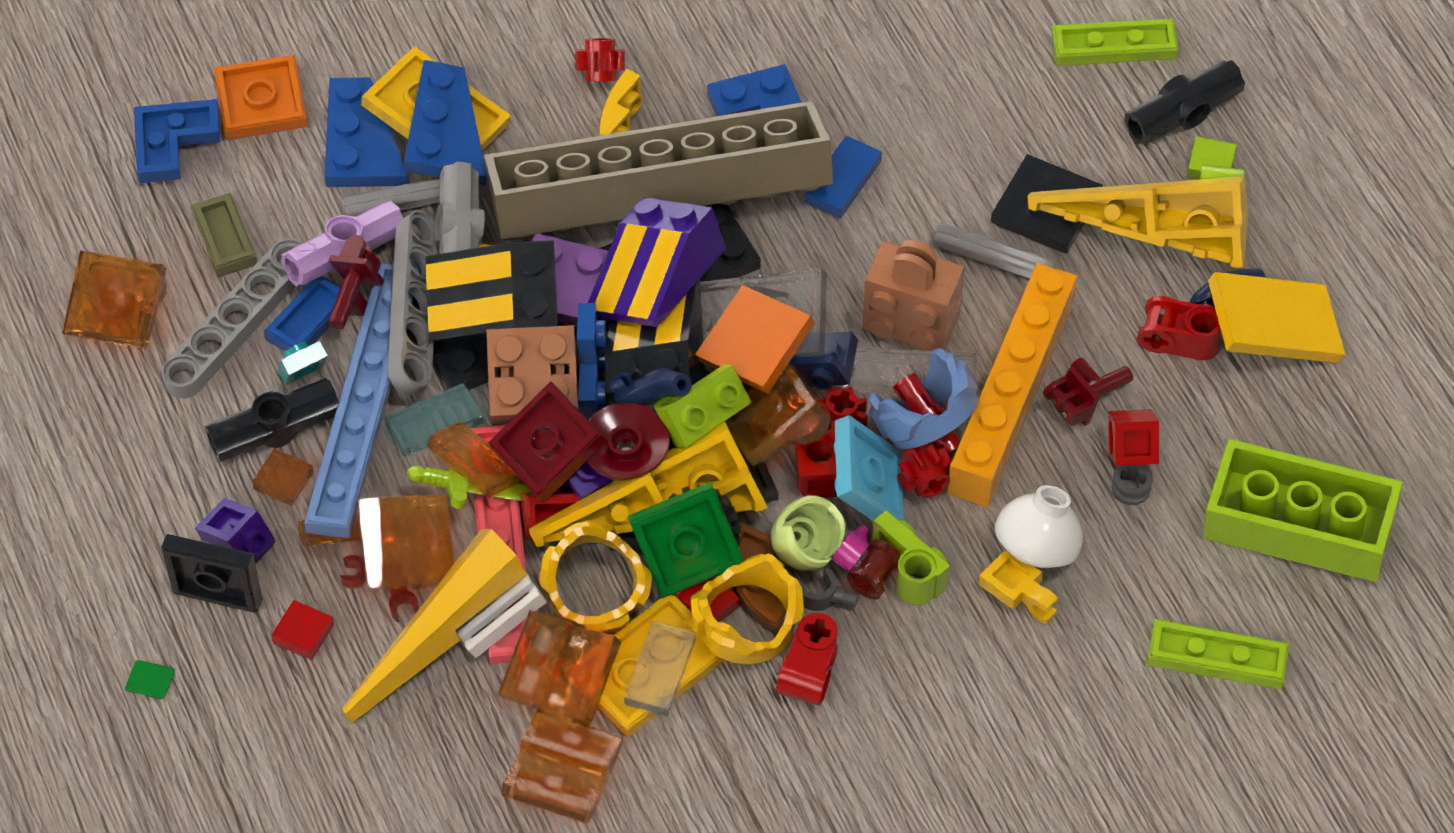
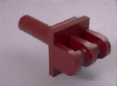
M352 235L347 238L340 256L330 255L328 260L344 279L328 320V324L336 329H344L351 309L357 316H364L368 302L359 292L360 284L383 286L385 281L378 273L381 265L379 258L373 254L372 249L366 245V242L360 235Z
M1081 357L1071 364L1066 376L1051 382L1044 389L1043 395L1047 400L1053 399L1056 402L1054 408L1059 413L1065 412L1067 415L1066 421L1070 426L1080 422L1086 426L1091 421L1100 396L1132 382L1133 374L1130 368L1123 366L1100 377L1085 359Z

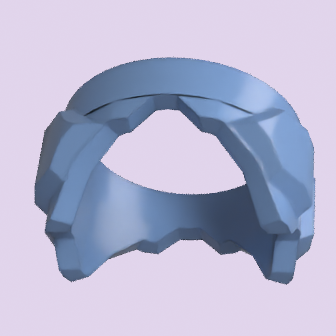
M941 348L935 349L930 355L929 372L925 380L921 381L935 404L948 400L947 410L941 415L932 413L922 415L908 411L901 400L895 399L893 401L890 398L884 400L876 392L868 396V400L872 405L869 411L872 420L883 438H890L897 448L910 449L933 442L956 429L975 411L979 402L976 394L978 383L965 361L957 360L952 352L947 354Z

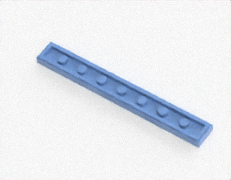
M381 263L378 273L385 281L383 286L373 285L304 522L305 533L350 538L392 386L388 377V354L394 265ZM413 267L414 270L421 275L420 268ZM408 293V298L414 306L415 298Z

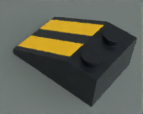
M554 240L509 242L425 256L429 343L487 340L486 330L559 326Z
M700 279L658 327L610 319L605 347L606 394L614 400L613 397L615 395L610 389V382L620 373L630 374L634 381L654 370L666 368L686 374L690 378L692 386L705 377L704 363H701L695 356L703 343Z

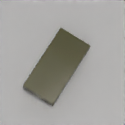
M231 193L190 205L192 215L217 277L252 267L257 263L256 254Z

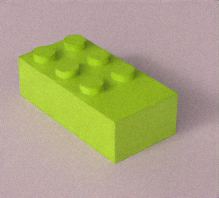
M1228 438L1206 509L1203 539L1378 583L1398 512L1403 481Z

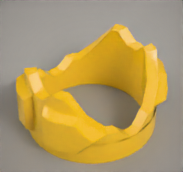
M594 521L573 524L563 531L562 540H560L556 547L549 546L543 555L539 573L540 586L545 590L549 605L560 619L569 620L579 629L590 631L594 634H607L619 631L628 624L629 616L634 609L641 610L647 601L652 583L651 571L641 562L639 555L629 544L615 533L607 531L601 524ZM585 543H600L612 547L625 558L633 575V591L629 600L617 609L599 616H582L570 611L564 605L557 590L556 573L559 560L570 549Z
M758 554L746 559L739 565L729 567L723 574L712 581H708L702 590L691 597L692 627L697 636L702 638L705 645L715 655L738 664L761 663L780 654L791 642L795 633L796 623L804 615L803 592L797 578L789 575L787 570L784 569V564L771 554ZM753 585L773 593L782 602L786 610V616L783 626L772 641L753 642L741 637L731 625L715 620L710 604L721 592L731 587Z

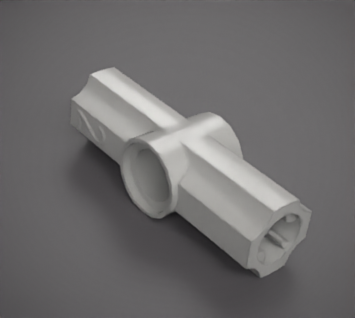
M457 161L454 164L443 166L440 173V205L435 217L434 239L435 241H440V254L479 248L485 223L484 210L479 209V171L475 170L471 163Z

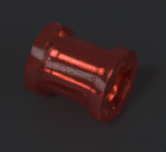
M877 539L873 540L867 547L868 554L858 567L851 568L847 574V580L852 588L861 595L875 600L879 599L884 593L883 585L893 571H897L898 560L901 556L900 552L889 543Z

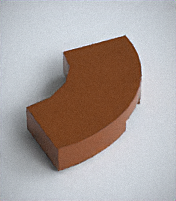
M740 522L742 533H739L741 539L739 549L744 561L758 554H771L777 557L772 549L769 535ZM740 585L733 587L736 595L740 598V603L749 615L767 630L777 634L783 626L786 616V610L782 602L773 593L758 586Z

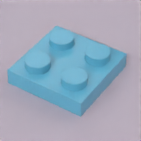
M850 415L836 420L833 447L836 455L837 478L835 479V489L837 497L872 521L885 510L891 513L897 520H904L903 485L897 477L902 472L898 466L901 462V451Z

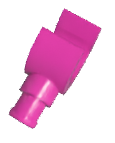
M859 526L856 531H851L837 551L831 556L832 561L846 572L850 571L869 546L867 539L870 536V530L866 526Z

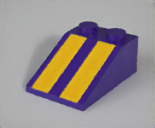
M643 197L620 222L588 303H596L597 317L658 327L726 249L713 208Z

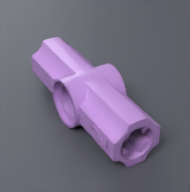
M389 201L356 217L349 215L332 217L325 225V233L281 254V264L287 273L288 279L298 287L335 270L328 261L330 255L340 256L346 239L352 235H360L366 242V245L372 250L395 239L397 223L403 219L400 208L392 201Z

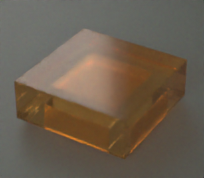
M274 448L253 479V489L292 506L313 475V466Z

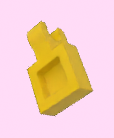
M1007 550L1000 554L979 575V585L1012 610L1023 602L1029 612L1043 624H1047L1057 614V609L1053 605L1058 601V597L1049 589L1039 585L1042 582L1043 572L1035 566L1018 560Z

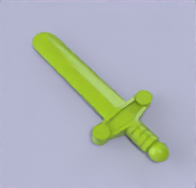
M463 455L455 458L454 464L449 471L425 467L424 469L418 465L410 467L407 471L408 479L414 483L422 482L424 485L446 488L451 498V506L457 509L465 507L467 492L521 501V493L531 492L524 484L469 475L470 459Z

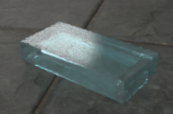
M462 383L385 416V422L404 457H407L467 431L468 428H474L483 424V416L465 384Z

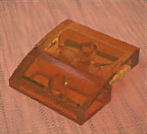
M419 495L358 500L368 591L412 586V589L437 587L455 563L447 496Z
M529 610L498 695L529 708L591 726L621 641L614 635L575 626L568 619Z
M537 709L521 738L520 752L503 781L502 796L588 824L613 770L623 743V736Z

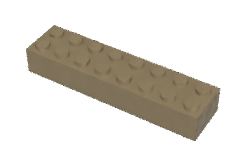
M813 101L484 155L489 197L501 240L509 238L520 240L528 238L535 233L539 234L550 231L562 233L574 227L592 224L598 226L609 225L616 220L624 219L643 197L690 203L699 206L712 204L729 205L741 199L753 197L771 198L783 192L795 190L813 191L821 186L834 184L830 138Z

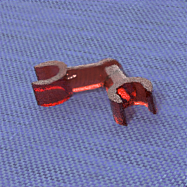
M348 555L343 558L346 568H357L360 571L355 575H341L342 585L354 589L363 586L366 581L386 582L391 595L389 600L390 613L396 622H399L397 614L399 605L404 603L412 605L415 614L419 610L418 599L414 593L408 591L403 577V570L399 564L365 563L357 555Z

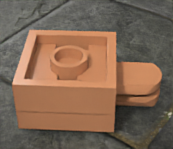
M904 240L900 246L882 241L865 279L862 329L870 331L881 338H892L911 344L922 351H934L937 348L945 351L960 316L965 266L936 257V251L920 241Z
M574 325L486 330L490 418L493 425L507 424L550 381L579 409ZM564 365H568V374H565Z

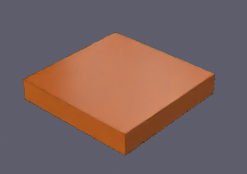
M295 54L214 67L226 140L308 127Z
M742 285L695 356L701 363L714 369H718L722 365L732 364L740 381L768 394L815 322L810 315Z

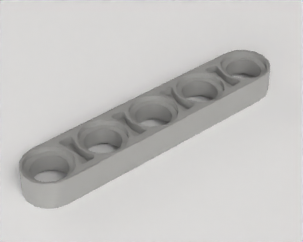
M421 210L413 211L397 223L395 234L388 377L395 389L406 395L414 394L425 387L432 377L434 342L429 343L425 256L438 254L439 241L434 239L435 221L429 214ZM411 224L417 226L421 231L423 240L414 233ZM410 258L419 265L421 275L412 267ZM408 293L417 300L420 310L411 304ZM406 328L415 335L418 345L413 344L408 338ZM404 364L408 365L414 372L416 382L411 380L406 374Z
M286 238L275 243L169 357L162 367V377L166 391L171 396L189 398L198 393L295 287L278 261L281 254L303 244L301 241ZM261 282H269L275 286L273 291L266 295H257L252 292L253 287ZM234 311H243L248 314L247 319L240 324H230L225 321L226 316ZM207 340H215L221 343L220 349L211 354L200 352L198 347ZM182 369H187L194 373L193 378L183 384H178L171 380L172 375Z

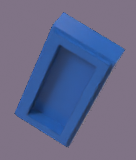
M847 135L831 155L834 184L821 186L813 191H806L804 202L840 219L882 161L881 151Z
M323 276L312 280L264 330L265 339L283 351L301 342H306L308 346L314 344L330 327L328 320L341 287Z

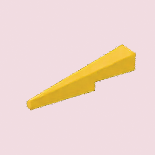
M1245 176L1031 192L1027 195L1029 210H1041L1062 216L1068 221H1080L1128 238L1160 247H1172L1192 253V256L1203 259L1211 258L1229 263L1231 267L1243 268L1245 265L1248 227Z
M724 421L687 448L674 447L669 450L662 463L652 472L636 479L615 480L531 527L529 532L536 547L544 546L547 542L562 540L561 536L564 530L573 524L586 521L597 522L607 531H614L615 534L633 532L628 515L665 501L673 493L676 495L682 494V488L689 486L690 490H692L697 485H704L712 482L713 487L719 490L721 497L726 495L730 499L736 512L748 510L759 512L768 507Z
M481 529L343 706L341 710L351 723L458 643L460 638L455 631L457 628L527 576L517 555L492 529Z

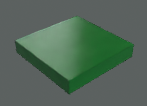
M712 482L628 515L630 525L662 598L723 574L729 567L739 565L744 561Z

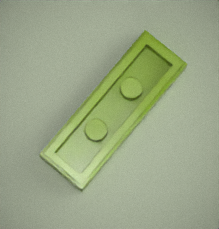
M1173 18L1052 25L1051 36L1056 66L1171 60L1178 58L1179 48Z
M1154 619L1147 665L1282 690L1289 643Z

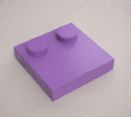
M535 233L533 241L554 240L558 321L562 324L577 327L578 303H588L608 251Z

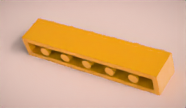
M1036 263L981 392L978 405L972 413L950 465V483L947 494L989 508L1073 307L1077 275Z

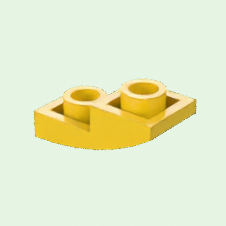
M628 68L616 82L605 103L600 121L599 136L632 130L631 117L639 110L643 101V95H641V76Z

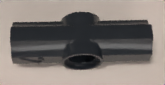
M1223 59L1189 79L1185 75L1173 77L1161 88L1158 96L1125 113L1124 122L1128 128L1129 135L1137 144L1143 143L1147 145L1179 126H1182L1184 129H1192L1198 126L1207 118L1212 108L1244 91L1245 81L1242 78L1240 68L1232 60L1226 61Z
M324 378L286 394L273 391L263 393L254 400L251 408L205 425V431L217 460L222 462L262 445L278 448L288 444L294 437L295 432L335 417L339 401L330 380ZM273 418H279L278 420H275V421H268V420L273 419Z

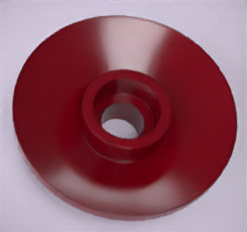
M617 403L599 410L589 419L592 425L607 440L586 461L595 472L602 476L616 480H631L642 477L655 470L668 453L670 444L669 431L665 423L659 418L657 412L647 406L637 403ZM624 447H631V448H632L631 450H627V451H621V450H620V449H622V448H624Z

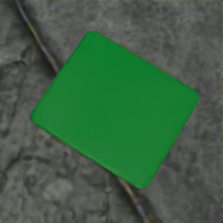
M136 660L125 690L164 699L175 669Z

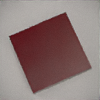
M550 381L488 444L530 491L544 503L607 440L568 397Z

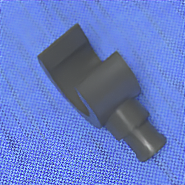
M824 566L823 579L828 590L821 594L809 592L805 588L802 579L798 576L797 580L802 587L803 605L805 608L821 611L829 608L833 603L841 606L845 604L851 608L856 607L859 594H854L847 591V588L838 586L836 575L828 567Z

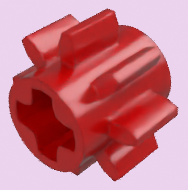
M587 38L585 39V49H575V69L578 71L585 70V81H615V70H625V51L623 49H615L616 39Z
M853 387L829 388L826 400L822 398L816 399L815 412L818 414L816 416V427L827 430L835 429V421L847 415H850L867 427L868 415L865 413L867 410V399H858L857 395L853 392Z
M934 444L910 448L901 456V462L898 466L902 472L897 477L906 492L914 490L917 496L933 497L944 491L949 485V468L952 460L944 447L937 450Z

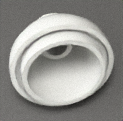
M1044 485L1039 487L1036 493L1021 495L1010 501L1003 507L995 523L996 536L1005 549L1018 560L1035 567L1054 568L1068 565L1078 558L1083 543L1082 527L1078 516L1070 507L1071 499L1065 491L1055 486Z

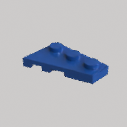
M424 60L403 171L440 177L443 166L454 164L457 161L471 163V166L479 171V185L486 186L487 173L465 67Z
M371 77L329 78L325 159L326 187H373L409 184L407 171H403V161L389 125L361 105L362 96L373 86Z

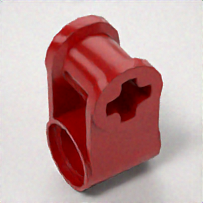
M1154 296L1147 300L1144 308L1147 315L1145 326L1139 330L1137 336L1138 343L1143 348L1155 353H1169L1196 360H1209L1218 354L1221 348L1222 332L1215 307L1179 301L1167 296ZM1161 309H1165L1164 315L1160 314ZM1157 335L1161 336L1160 340H1156Z
M815 612L801 619L789 653L785 656L776 685L777 694L818 706L822 704L838 650L836 643L838 628L831 616Z

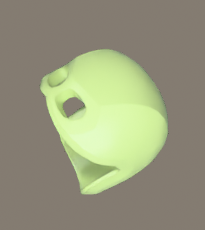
M818 496L801 497L788 504L777 516L770 536L772 549L777 557L791 568L800 571L817 570L832 560L830 556L840 547L845 535V519L840 510L829 500Z

